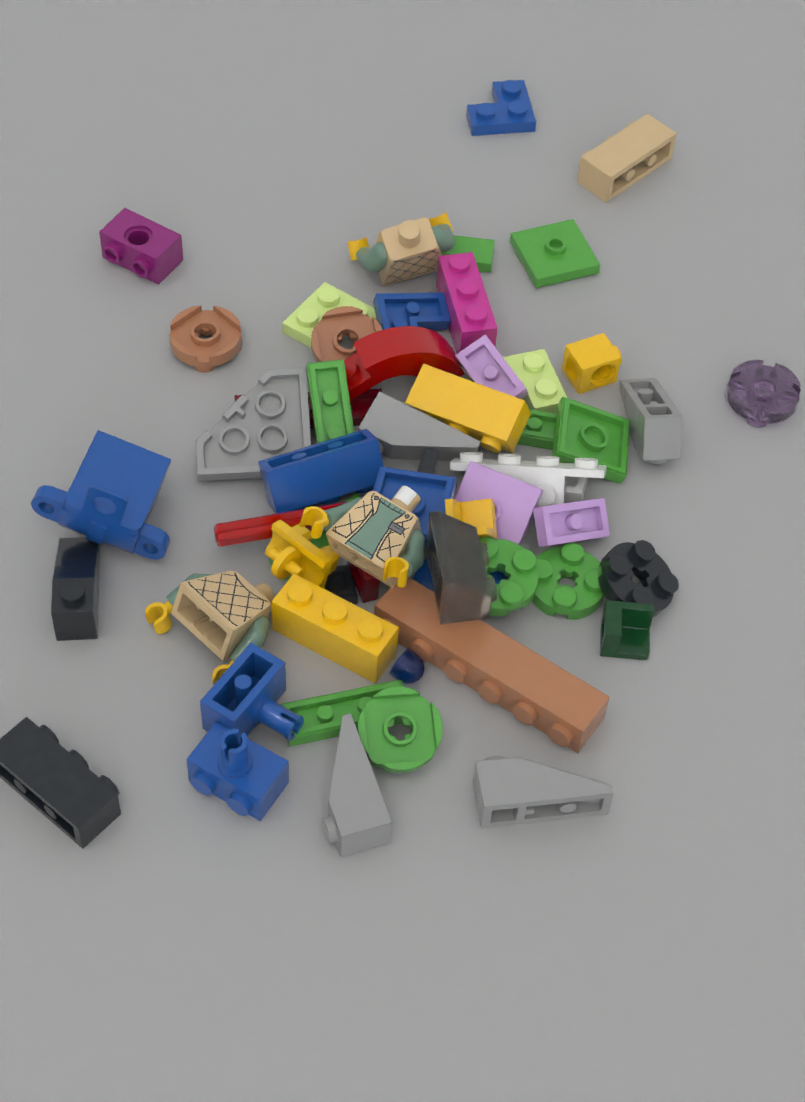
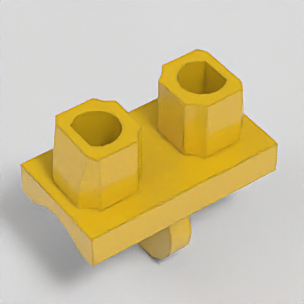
M282 520L273 523L271 528L273 532L272 539L264 553L274 561L271 566L272 575L282 580L294 573L324 589L327 577L336 570L340 556L331 551L330 545L318 548L312 544L310 530L305 526L300 527L297 524L290 527Z

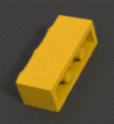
M426 364L422 365L405 401L406 405L481 441L480 446L494 453H500L501 450L513 454L531 415L525 400Z
M294 573L271 601L272 630L375 684L397 655L398 626Z

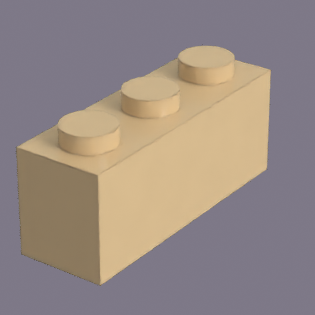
M647 113L637 121L629 123L626 128L614 136H609L594 149L586 151L579 160L577 182L603 201L608 202L672 159L677 133Z

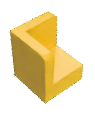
M453 498L445 499L448 539L459 544L476 542L483 537L498 539L495 502L493 499L459 502Z

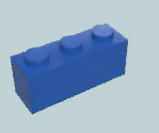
M368 429L258 461L268 504L276 514L301 510L306 506L316 503L323 505L331 504L338 501L342 495L351 492H370L374 489L380 466L384 467L378 439Z

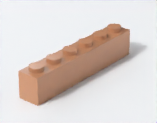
M410 577L407 578L404 588L398 587L397 584L394 588L390 587L374 606V615L399 627L398 644L410 650L418 660L429 662L441 669L451 680L457 683L462 682L477 691L485 701L498 704L513 713L518 721L525 725H532L544 732L559 746L568 747L579 753L605 718L610 698L608 695Z

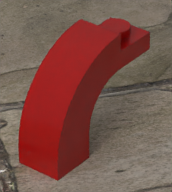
M416 326L393 327L369 334L353 343L357 352L344 360L350 401L389 378L403 375L417 377L423 364L459 377L465 374L455 356L453 348L440 334L430 329Z

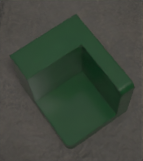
M606 600L600 628V656L647 660L650 654V626L654 615V605Z

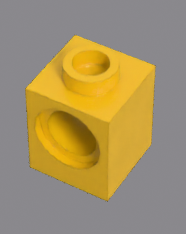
M601 333L565 345L561 370L576 392L582 394L617 382L622 357L618 347L612 345L607 336Z

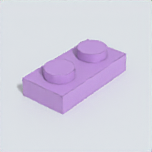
M486 334L455 355L473 382L519 399L529 394L524 384Z
M605 498L533 508L539 547L610 536Z

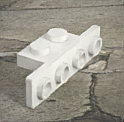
M460 452V457H455L450 462V470L466 471L470 461H473L544 490L537 507L565 503L566 476L604 478L607 467L606 465H598V459L575 458V463H559V457L537 456L536 461H521V455L498 454V459H483V453Z

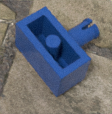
M250 643L200 700L202 728L208 732L217 721L229 729H239L240 735L244 732L248 736L257 725L262 723L284 736L288 741L294 739L295 734L292 731L298 734L303 725L304 718L277 703L278 699L286 691L285 662L255 644Z
M216 721L186 759L188 779L191 785L200 793L207 796L213 794L225 801L237 814L242 816L250 815L261 821L289 783V761L249 740L246 733L243 732L240 735L239 729H229Z

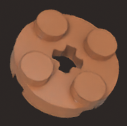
M201 305L193 306L177 314L170 325L169 339L173 354L180 361L194 366L199 372H210L215 366L227 363L242 349L240 322L232 312L225 308L213 306L212 311L202 310ZM199 335H212V337L208 339L199 338Z
M342 306L329 310L322 316V320L317 323L312 331L311 351L315 361L345 360L357 351L354 345L352 349H345L339 346L338 343L342 342L343 336H349L351 341H357L369 334L382 330L381 325L374 317L371 319L368 315L363 314V310L356 307Z

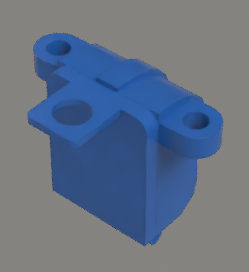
M97 430L68 492L49 485L40 486L31 501V506L38 515L57 522L62 527L85 535L89 541L100 545L106 543L128 553H136L149 559H161L165 556L169 547L170 537L162 529L146 522L163 485L171 459Z

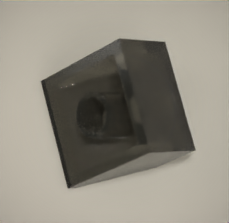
M440 511L430 512L426 557L440 625L489 618L491 602L497 601V589L494 577L487 578L485 567L489 566V553L486 542H479L476 527Z

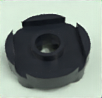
M638 540L636 543L624 542L614 546L602 558L599 567L602 566V574L598 577L599 586L607 600L654 605L653 617L660 614L671 603L673 595L679 587L676 576L671 573L665 561L655 552L653 545L645 540ZM633 575H635L641 581V583L635 584L631 579Z

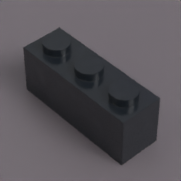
M26 716L0 739V778L82 849L121 815L118 799L120 792L117 786L107 776L101 775L98 777L89 769L86 760L77 751L72 749L68 752L62 747L56 735L47 726L41 725L38 727Z

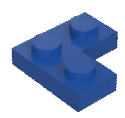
M524 80L493 82L492 95L495 103L467 105L466 116L472 136L535 132L536 119Z
M444 292L378 293L373 300L376 319L381 325L382 330L401 326H416L430 330H448L451 322Z

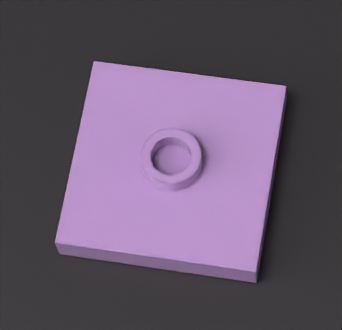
M470 461L455 500L465 502L493 499L495 502L497 538L512 541L521 546L534 516L533 508L538 506L544 490Z

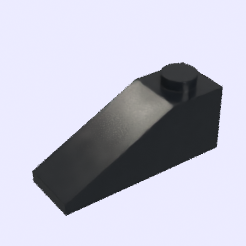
M86 537L59 538L52 579L51 615L57 641L98 639L100 544L89 541Z

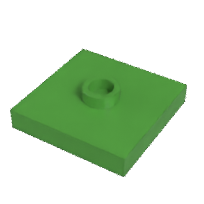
M574 219L510 234V243L535 288L599 273L600 263Z
M562 397L557 405L552 456L559 457V463H575V458L598 459V465L607 466L604 479L621 484L627 474L631 420Z

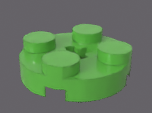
M491 537L480 538L476 541L475 546L464 554L460 561L457 578L459 589L461 588L466 596V602L476 611L495 617L509 615L510 611L520 607L522 610L533 600L539 580V572L536 566L537 559L532 551L512 541L493 539ZM495 571L503 572L509 580L502 579L499 584L493 583L492 576L489 573Z
M566 543L562 547L546 550L536 557L539 580L532 602L539 610L553 617L555 613L568 615L567 619L577 620L591 615L601 606L604 595L599 586L598 577L602 574V566L599 567V560L590 553L585 552L580 544ZM561 578H569L575 581V587L571 588L568 584L561 586L559 582Z
M390 687L379 691L366 703L358 718L357 731L371 766L383 769L386 772L403 774L418 770L432 759L442 739L443 724L438 709L432 702L430 704L426 698L420 696V692L408 687ZM394 720H401L404 727H410L411 733L406 734L404 740H396L395 735L389 734L388 729L393 727Z

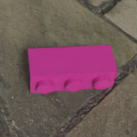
M473 252L438 256L436 288L438 293L444 292L451 319L449 331L456 354L485 334L493 345L496 346L498 328Z

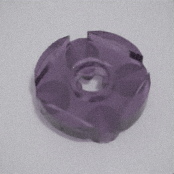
M750 360L738 365L730 376L725 397L732 409L743 418H746L748 424L753 427L762 428L767 424L782 422L791 417L797 409L800 400V382L791 370L781 364L775 363V366L771 367L763 365L764 360ZM757 389H760V390L763 391V392H764V391H770V394H769V395L761 394V393L757 392Z

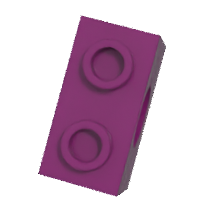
M127 208L120 211L99 231L103 258L158 285L183 261L181 234Z

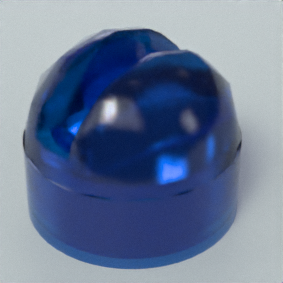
M407 648L393 665L389 674L396 680H401L404 684H413L423 676L425 670L424 662L417 653Z

